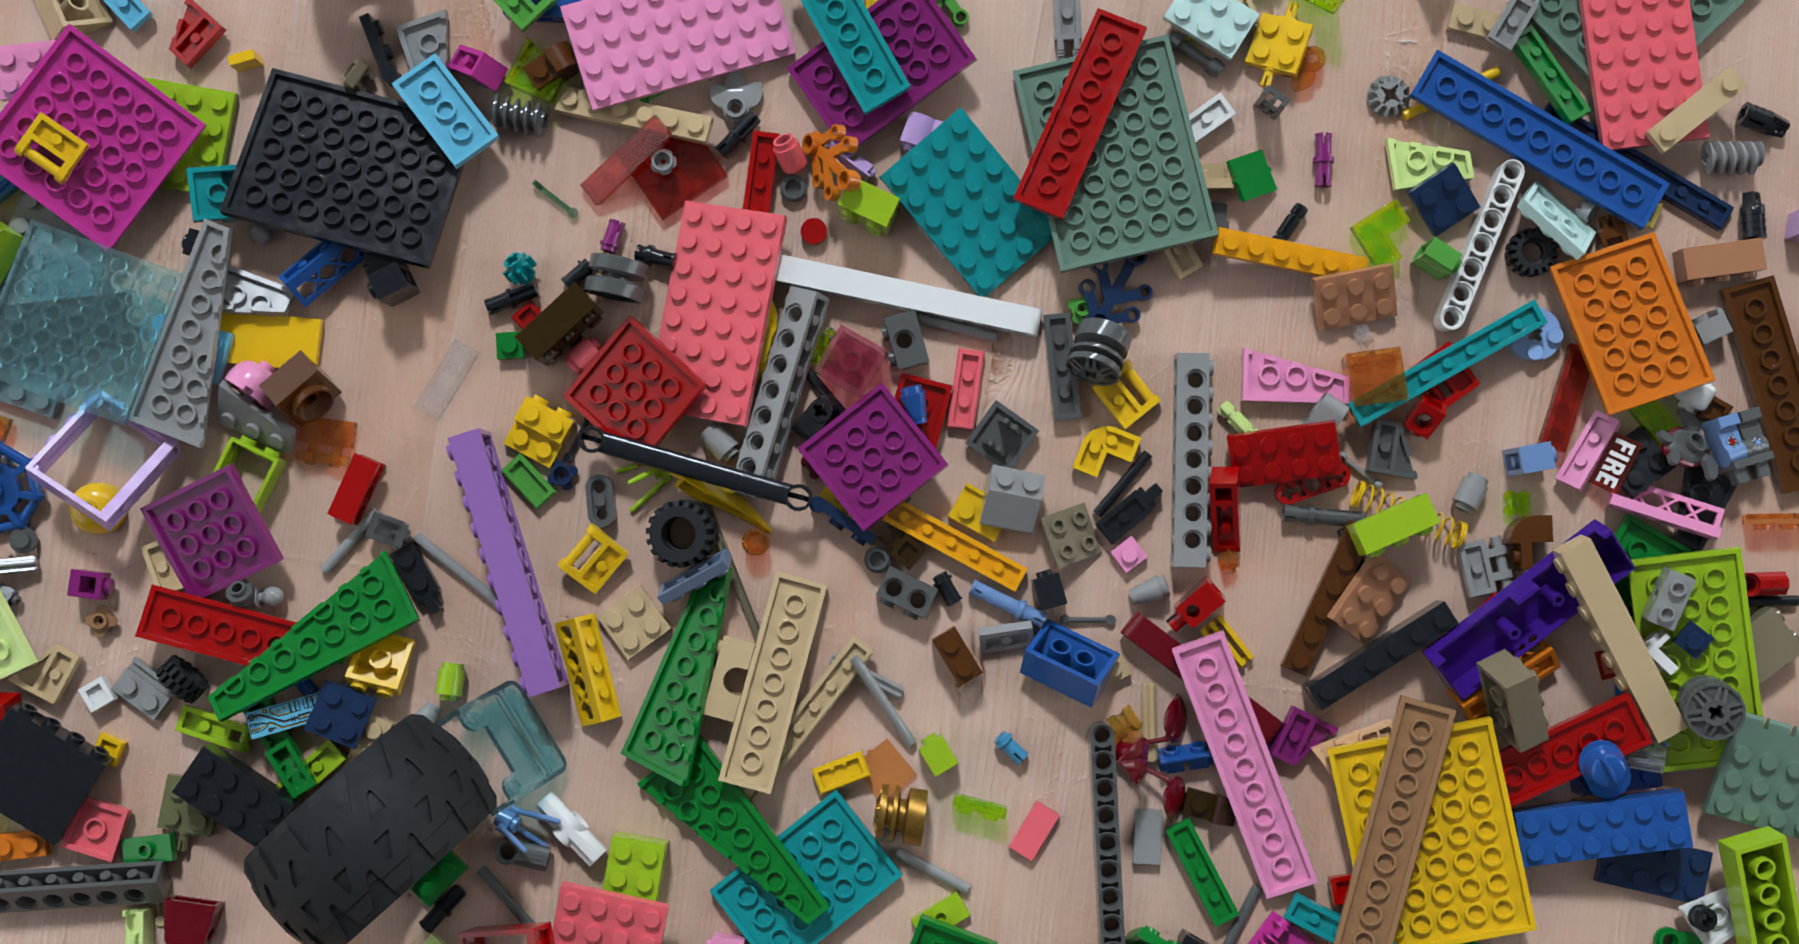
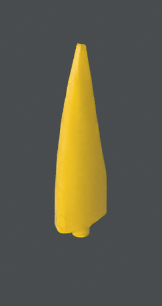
M668 472L678 479L674 486L695 500L726 511L768 534L772 532L759 513L739 493Z

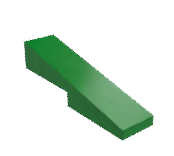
M273 697L243 711L245 715V713L273 706L276 703ZM289 729L259 738L267 750L264 754L292 799L318 784Z

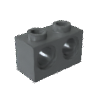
M890 566L876 595L881 597L880 603L892 609L896 604L904 608V615L917 620L919 616L925 618L938 589ZM898 581L902 586L901 593L897 596H890L886 591L888 582ZM916 592L924 594L926 598L924 606L920 608H915L910 603V597Z

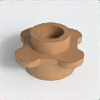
M106 605L97 606L96 611L92 615L85 617V624L94 629L97 637L105 636L106 631L111 630L118 623L117 617L108 610Z

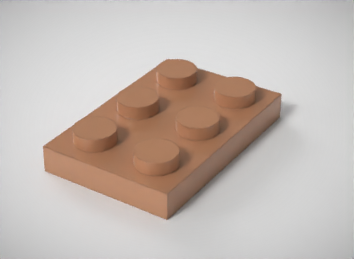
M1391 263L1312 278L1316 325L1319 331L1398 316L1394 268Z
M1382 555L1373 558L1368 556L1327 617L1359 643L1367 646L1411 580Z

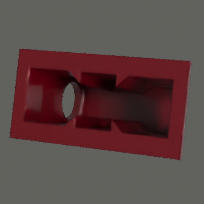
M173 895L164 900L165 943L211 944L225 902L181 895Z

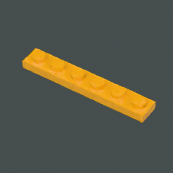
M1223 227L1217 228L1219 236L1214 238L1211 254L1314 276L1368 267L1369 262L1367 257Z
M902 502L881 519L1016 592L1028 569L906 502Z

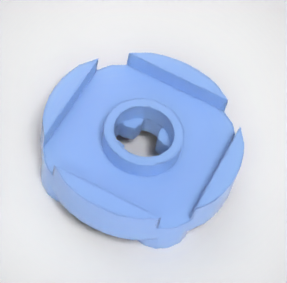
M1539 307L1548 323L1537 328L1539 331L1538 341L1536 339L1530 340L1528 336L1531 333H1528L1508 345L1515 356L1523 360L1540 361L1556 352L1564 335L1559 321L1549 311Z

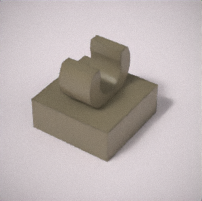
M354 58L340 78V81L351 88L356 86L357 89L366 91L367 88L361 85V78L367 76L369 79L374 80L375 77L372 73L365 71L368 67L367 65Z

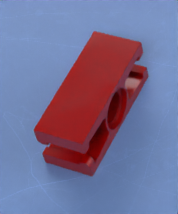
M354 453L327 514L350 525H358L386 465L365 455Z

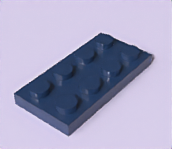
M1690 847L1598 858L1593 880L1690 902L1705 895L1713 852Z

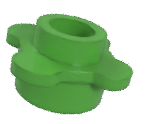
M1083 296L1079 299L1072 298L1068 301L1067 306L1071 309L1072 321L1079 324L1089 313L1085 297ZM1080 307H1084L1085 310L1080 311Z

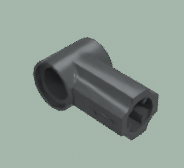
M507 837L497 845L495 857L499 863L503 865L514 864L546 871L551 847L519 840L527 848V852L523 853ZM503 845H512L515 849V855L506 856L502 851Z

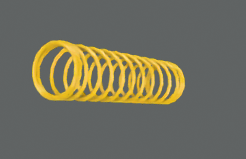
M1361 480L1352 493L1350 507L1355 509L1359 507L1362 497L1369 487H1372V493L1365 513L1369 511L1372 501L1379 491H1382V497L1375 513L1381 511L1383 502L1389 495H1392L1391 506L1395 505L1399 499H1402L1403 502L1404 498L1400 496L1394 501V494L1392 492L1384 497L1383 488L1378 489L1374 493L1373 484L1366 487V482ZM1438 513L1437 516H1442V522L1437 530L1434 541H1438L1444 524L1451 519L1452 526L1446 536L1444 545H1448L1454 528L1459 524L1451 541L1452 549H1459L1466 538L1468 524L1462 521L1454 524L1452 517L1444 520L1443 513Z

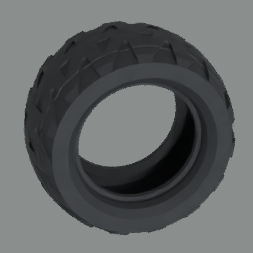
M410 714L363 750L271 831L244 859V873L263 907L284 931L302 944H347L475 829L497 807V795L490 786L489 780L477 760L456 737L438 724H434L424 715Z

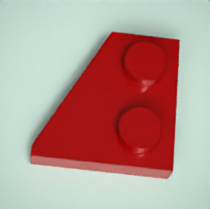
M185 0L184 4L187 5V9L183 19L179 18L176 34L172 38L169 50L186 66L192 69L227 30L194 0Z

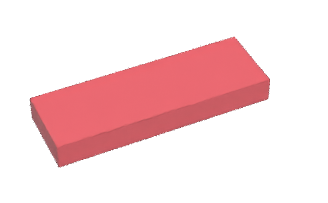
M958 348L947 423L948 428L974 430L985 352Z

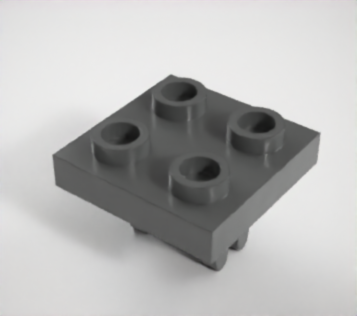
M995 400L965 444L994 465L1013 468L1039 430Z

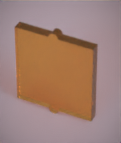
M888 738L873 750L869 749L867 751L868 754L864 756L871 772V776L864 778V781L877 797L883 784L889 785L888 797L895 793L896 786H900L902 791V786L917 775Z

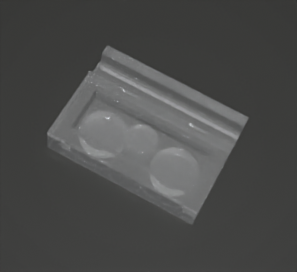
M1652 740V744L1625 755L1624 758L1628 767L1664 773L1669 743H1657Z

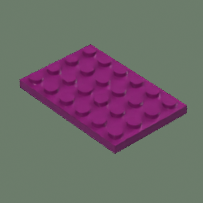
M878 0L867 8L912 89L868 115L864 114L824 41L787 68L829 129L833 124L844 125L846 136L856 137L859 147L977 61L972 51L935 0Z

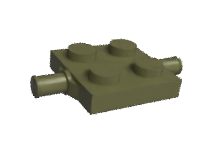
M170 773L167 774L157 828L173 830L178 833L177 850L188 851L190 836H213L216 821L172 793L183 775Z

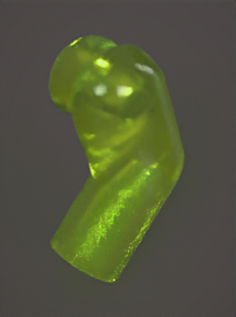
M826 327L818 337L811 363L819 364L824 360L823 353L836 337V331L833 328Z

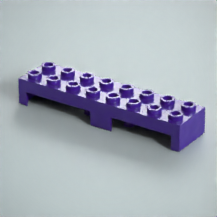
M1596 519L1565 541L1567 542L1580 534L1591 538L1614 585L1635 569L1634 564L1612 530ZM1553 552L1471 613L1459 625L1449 630L1422 651L1447 688L1461 701L1481 687L1476 662L1504 649L1509 653H1515V656L1519 658L1578 613L1577 607L1580 605L1576 597L1573 598L1566 589L1565 583L1568 581L1564 574L1559 573L1553 563V559H1555ZM1537 636L1535 641L1528 642L1531 637ZM1526 645L1524 649L1518 650L1520 646Z

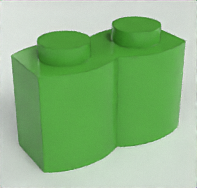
M1433 236L1429 241H1425L1420 246L1410 263L1436 280H1440L1442 277L1446 279L1450 274L1454 275L1463 261L1460 260L1462 253L1436 236Z

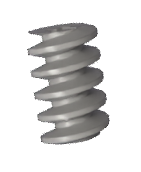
M1705 141L1701 148V162L1707 175L1713 173L1714 167L1717 175L1723 174L1724 170H1726L1728 175H1732L1735 169L1739 175H1743L1746 170L1749 175H1753L1757 167L1761 166L1765 159V147L1761 141L1754 143L1751 141L1743 143L1741 141H1724L1722 143L1719 141L1711 143Z

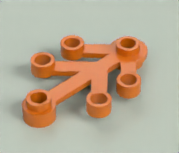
M833 124L823 134L817 131L807 133L802 141L803 152L808 154L812 160V186L824 189V198L829 201H837L840 196V190L853 192L859 189L861 185L860 174L855 170L847 169L836 158L845 152L855 153L858 148V139L846 136L844 125ZM832 140L841 141L829 149L825 147ZM821 159L823 164V173H821ZM833 172L838 176L837 185L833 184Z

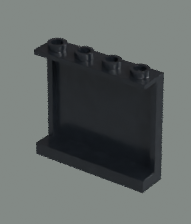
M19 702L9 708L0 723V813L51 844L56 845L63 839L66 829L105 768L115 758L108 755L109 752L103 747L94 746L85 741L83 735L65 729L58 720L40 714L35 706Z

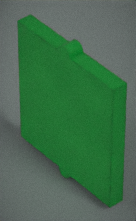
M1262 149L1226 162L1233 179L1232 184L1236 186L1242 203L1278 190L1271 174L1272 169L1268 166Z

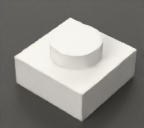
M101 676L78 689L91 713L97 712L119 699L111 689L112 686L106 676Z

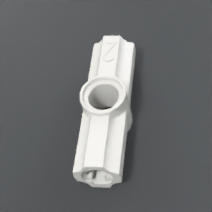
M550 792L534 808L537 813L561 820L560 824L547 823L553 828V833L558 840L565 846L571 847L589 866L607 850L588 829L589 826L586 821L575 811H570L553 792Z

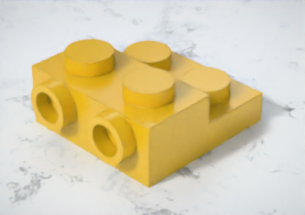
M536 394L533 398L526 396L514 417L515 422L503 444L552 469L553 463L557 460L577 422L570 419L572 413L560 407L556 411L547 406L549 401Z
M392 635L353 655L345 674L347 682L351 684L350 687L360 692H366L367 688L377 690L376 694L385 698H392L393 694L400 696L409 672L407 667L416 645L415 640Z

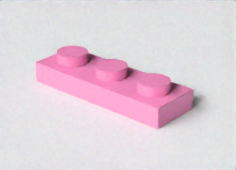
M1595 410L1556 475V481L1582 492L1621 425L1620 420L1611 416L1607 417L1606 414Z

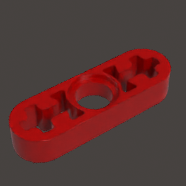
M1342 464L1344 476L1340 477V483H1338L1337 479L1325 483L1324 477H1317L1319 488L1315 492L1307 490L1305 487L1306 479L1299 480V488L1304 496H1300V491L1290 495V500L1287 497L1281 496L1280 492L1284 491L1283 486L1286 485L1288 489H1291L1298 485L1295 481L1280 482L1274 489V497L1280 504H1293L1345 486L1350 480L1351 473L1349 468Z

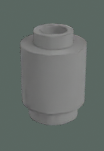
M716 422L707 427L700 436L703 440V445L720 462L724 460L729 462L739 453L737 449L739 443L722 425L718 426Z
M1468 472L1467 476L1462 478L1452 498L1456 503L1454 507L1465 513H1470L1471 510L1477 511L1488 490L1487 484L1489 481L1479 474Z

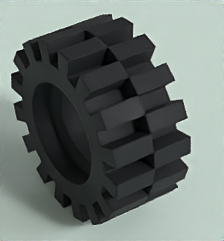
M1540 227L1526 228L1510 238V242L1505 247L1508 249L1505 252V257H1509V261L1506 263L1508 266L1512 265L1513 268L1511 270L1514 273L1518 271L1521 277L1527 275V278L1541 275L1549 271V267L1557 262L1554 259L1559 256V252H1555V249L1559 248L1558 243L1554 244L1552 241L1554 239L1545 236L1540 231ZM1526 243H1535L1540 248L1541 256L1537 262H1529L1524 258L1522 250Z
M171 655L156 671V676L159 677L158 680L161 683H164L163 686L170 690V693L176 694L178 699H183L186 703L193 704L209 688L208 681L202 673L198 672L196 667L191 666L190 662H186L182 657L179 658L178 655Z

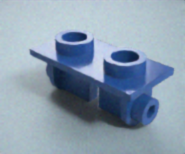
M1194 741L1190 744L1179 746L1167 745L1164 748L1158 749L1160 773L1183 772L1184 762H1188L1189 770L1209 768V765L1214 764L1207 741Z

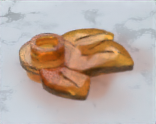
M1317 46L1307 47L1297 78L1284 74L1279 76L1292 77L1293 92L1305 90L1314 83L1316 72L1320 71L1325 65L1326 56L1324 51ZM1315 55L1317 59L1315 62L1310 63L1307 61L1308 57Z

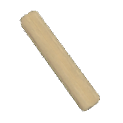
M1144 682L1141 684L1142 737L1148 740L1157 738L1156 683ZM1158 743L1149 744L1147 762H1155L1158 760Z

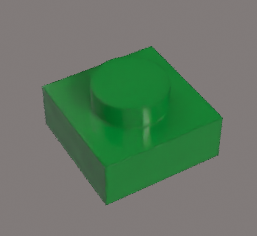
M520 331L496 333L497 360L526 359L525 348L515 338Z

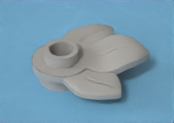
M738 71L728 75L724 86L711 85L710 87L712 102L722 108L725 117L732 122H740L749 112L750 108L759 104L763 94L761 82L747 85L746 80ZM738 105L741 107L739 113H733L731 111L732 107Z

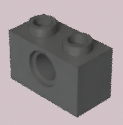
M915 310L884 318L885 325L880 327L884 341L890 340L892 351L888 352L891 366H897L898 372L929 364V357ZM907 335L911 338L912 344L908 348H900L896 343L898 337Z

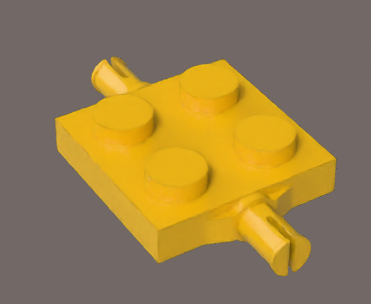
M1293 1L1288 3L1285 16H1276L1262 12L1245 63L1246 65L1257 67L1264 72L1259 85L1262 88L1268 85L1271 86L1274 75L1284 74L1297 78L1314 27L1313 24L1300 22L1295 19L1300 6L1296 2L1294 4Z

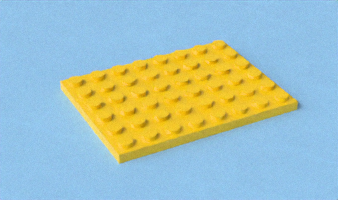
M1490 716L1453 723L1395 934L1394 942L1397 944H1461L1537 930L1494 725ZM1389 736L1327 748L1353 867Z

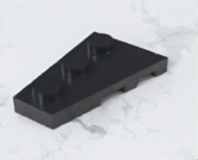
M1699 464L1692 468L1684 467L1680 495L1725 509L1737 485L1732 486L1729 478L1718 474L1717 478L1713 481H1707L1704 470ZM1679 502L1677 514L1683 516L1690 514L1685 503ZM1692 506V508H1693L1694 511H1696V510H1698V509H1701V508ZM1703 510L1696 515L1699 521L1713 525L1716 513ZM1676 528L1674 530L1673 540L1694 552L1702 551L1708 541L1707 538Z

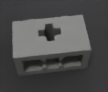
M1663 566L1641 616L1647 621L1674 631L1696 584V580Z

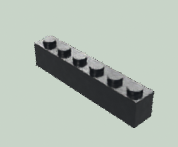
M1436 600L1375 638L1367 646L1364 645L1310 679L1302 687L1314 706L1324 710L1459 625L1446 602Z

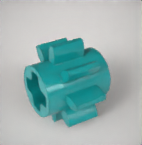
M515 252L505 259L504 266L507 270L502 274L509 282H513L514 285L518 283L525 285L535 277L536 272L533 267L537 263L530 255L527 256L525 252L522 254Z

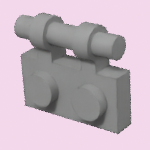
M1501 535L1490 537L1492 545L1490 549H1487L1485 539L1464 543L1457 549L1468 597L1497 592L1495 581L1498 580L1501 582L1502 590L1512 583L1511 577H1513L1512 569L1508 568L1505 556L1508 552L1506 545L1502 543ZM1490 557H1495L1498 570L1496 572H1492Z

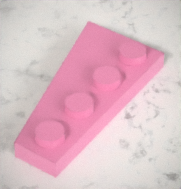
M1245 347L1242 348L1241 401L1317 404L1320 398L1328 392L1344 404L1349 403L1350 377L1277 358V356L1259 353Z

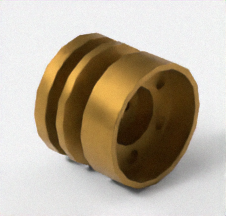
M883 784L876 799L873 821L875 840L882 841L883 829L890 830L888 842L893 843L896 832L902 831L903 844L921 847L928 790L910 788L907 799H901L900 786H896L894 797H888L889 785Z

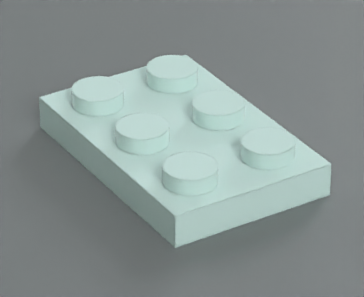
M1174 0L1164 15L1163 20L1230 61L1256 21L1259 13L1238 0Z
M1535 180L1529 186L1517 205L1525 218L1534 221L1545 236L1553 238L1560 245L1564 253L1569 256L1572 255L1576 260L1585 254L1596 234L1587 223L1579 219L1569 207L1538 180Z

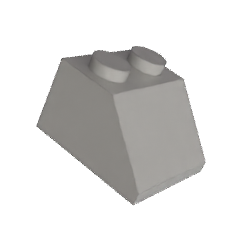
M992 465L986 476L979 524L1032 534L1042 501L1045 475Z

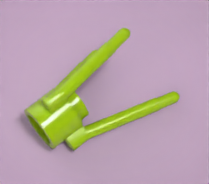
M633 463L618 468L615 472L619 474L644 467L645 465L637 466ZM649 467V470L628 481L629 485L651 475H654L656 480L662 478L629 511L631 513L635 512L662 486L673 480L671 474L667 471Z

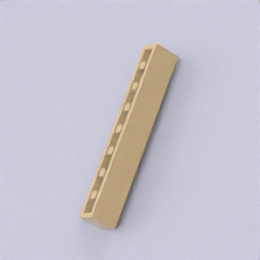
M1580 534L1552 550L1555 556L1553 563L1559 573L1564 574L1568 581L1565 583L1566 589L1573 598L1576 597L1580 605L1577 607L1579 614L1585 621L1589 622L1592 628L1589 631L1592 639L1597 645H1601L1604 651L1601 654L1604 662L1616 674L1614 681L1617 687L1622 692L1629 693L1651 739L1660 743L1687 729L1688 727L1591 538Z

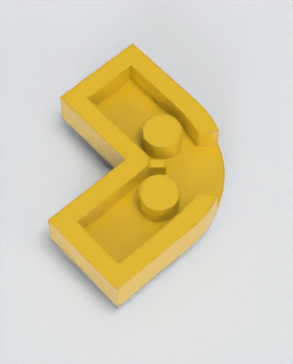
M1112 426L1096 428L1084 437L1072 468L1097 478L1106 454L1132 463L1141 437Z

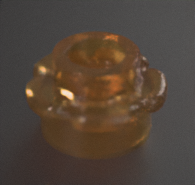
M1226 549L1225 552L1218 553L1217 557L1221 571L1224 574L1229 572L1235 574L1236 568L1240 566L1236 552Z

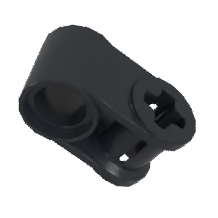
M825 393L820 395L801 414L791 430L805 441L809 440L828 425L839 409L837 399L831 394ZM822 404H825L827 406L825 408V412L821 410V408L823 407Z

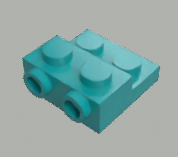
M236 165L186 168L193 223L203 222L204 218L210 221H222V223L243 221L224 216L220 213Z

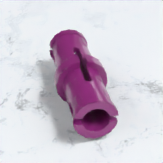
M1323 132L1316 133V154L1313 157V164H1315V187L1321 188L1324 178V188L1332 187L1331 164L1334 163V157L1331 156L1332 133L1326 132L1324 143Z

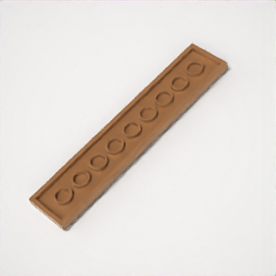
M1400 695L1333 944H1393L1456 710Z

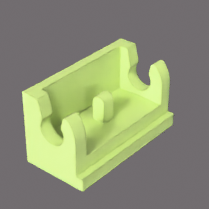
M155 906L126 907V909L122 910V916L126 917L125 944H154Z

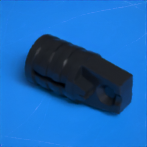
M1746 102L1741 107L1736 118V124L1779 138H1782L1790 127L1789 120L1771 110L1753 105L1750 102Z
M1750 191L1742 193V208H1740L1741 240L1767 238L1765 205L1761 204L1759 192Z

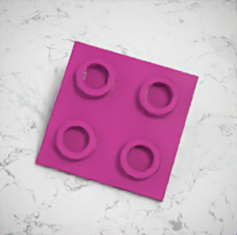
M1272 910L1248 942V944H1316L1274 910Z

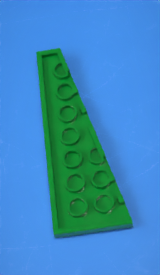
M386 550L381 552L380 556L367 567L364 566L360 569V573L348 583L342 584L338 588L339 590L324 603L318 604L291 627L292 629L279 640L276 639L271 644L272 646L259 657L253 658L249 662L250 664L235 677L229 678L208 696L218 721L223 722L421 621Z
M731 567L724 576L720 578L714 577L707 581L702 588L698 590L693 589L620 753L682 787H687L690 779L733 572Z
M701 734L698 736L687 787H682L654 771L637 783L641 789H644L654 797L655 801L670 810L681 822L686 823L698 833V836L725 858H729L741 868V871L762 885V888L772 893L784 903V906L805 923L810 924L831 907L743 789L737 785L718 781L723 763Z

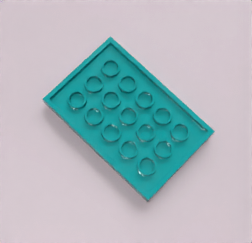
M961 107L879 176L890 192L900 198V204L977 296L986 297L1052 240L1047 215L1013 201L1021 180Z
M836 789L778 835L831 907L810 924H807L784 906V903L772 893L762 888V885L741 871L740 867L736 868L709 891L750 944H817L903 876V873Z

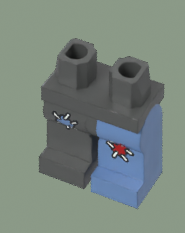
M1759 406L1701 424L1711 453L1718 464V474L1727 472L1732 486L1750 481L1746 469L1747 466L1753 480L1771 475L1767 460L1775 457L1773 451H1769V442L1763 435L1758 418L1762 417Z

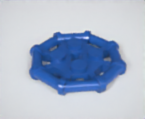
M0 440V515L7 514L10 520L0 522V533L13 531L17 528L22 530L25 527H29L32 516L41 501L46 498V493L42 491L41 485L30 479L25 469L32 458L30 459L4 444L3 440ZM2 455L20 466L13 469L11 465L2 463ZM25 472L30 490H23L19 474ZM22 498L29 500L20 514L15 509L17 504L21 502Z

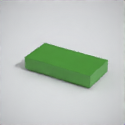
M522 453L518 454L501 470L536 510H539L557 493L555 488L548 483L545 477Z

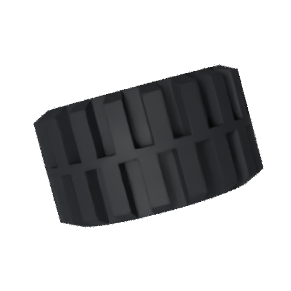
M692 500L667 502L663 504V507L657 508L654 511L655 515L649 518L650 527L646 528V534L650 535V539H646L647 545H652L653 547L650 550L651 553L658 555L659 558L657 560L661 563L666 562L668 563L667 566H677L678 568L696 565L707 559L706 557L714 551L712 549L713 545H717L718 539L715 538V535L719 533L718 528H715L714 525L717 522L715 517H711L709 514L711 511L708 508H703V504L692 502ZM677 518H686L694 526L695 540L688 549L678 548L671 540L670 528Z

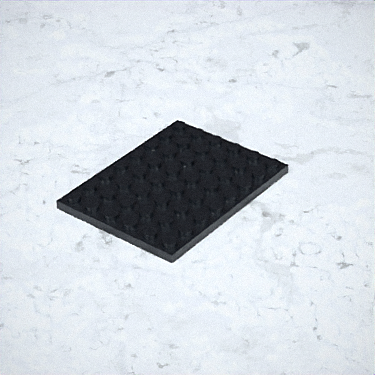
M272 68L223 200L220 213L231 218L430 269L465 164L458 169L454 167L405 102Z

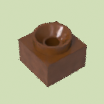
M301 350L259 385L274 405L301 428L306 423L323 417L331 409L334 399L342 393L330 377Z

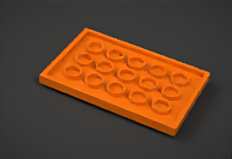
M1655 232L1583 255L1578 260L1574 258L1549 267V273L1607 417L1712 383L1716 380Z

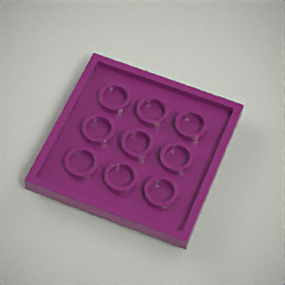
M882 382L797 448L864 533L949 466Z
M233 463L140 508L187 594L204 598L231 585L235 581H240L284 559Z

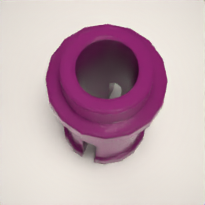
M609 219L604 239L599 242L601 245L600 250L609 254H616V251L620 250L618 245L626 224L623 222L619 224V220Z

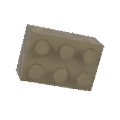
M1506 649L1476 662L1488 717L1492 718L1494 729L1520 753L1549 740L1547 731L1549 723L1543 712L1544 700L1539 693L1538 685L1540 680L1536 672L1532 669L1529 670L1517 656L1514 657Z

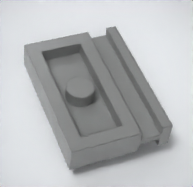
M134 657L133 662L125 669L111 689L153 721L158 720L173 700L174 695L170 693L168 688L166 689L163 686L164 683L158 680L159 677L156 676L157 670L141 658Z

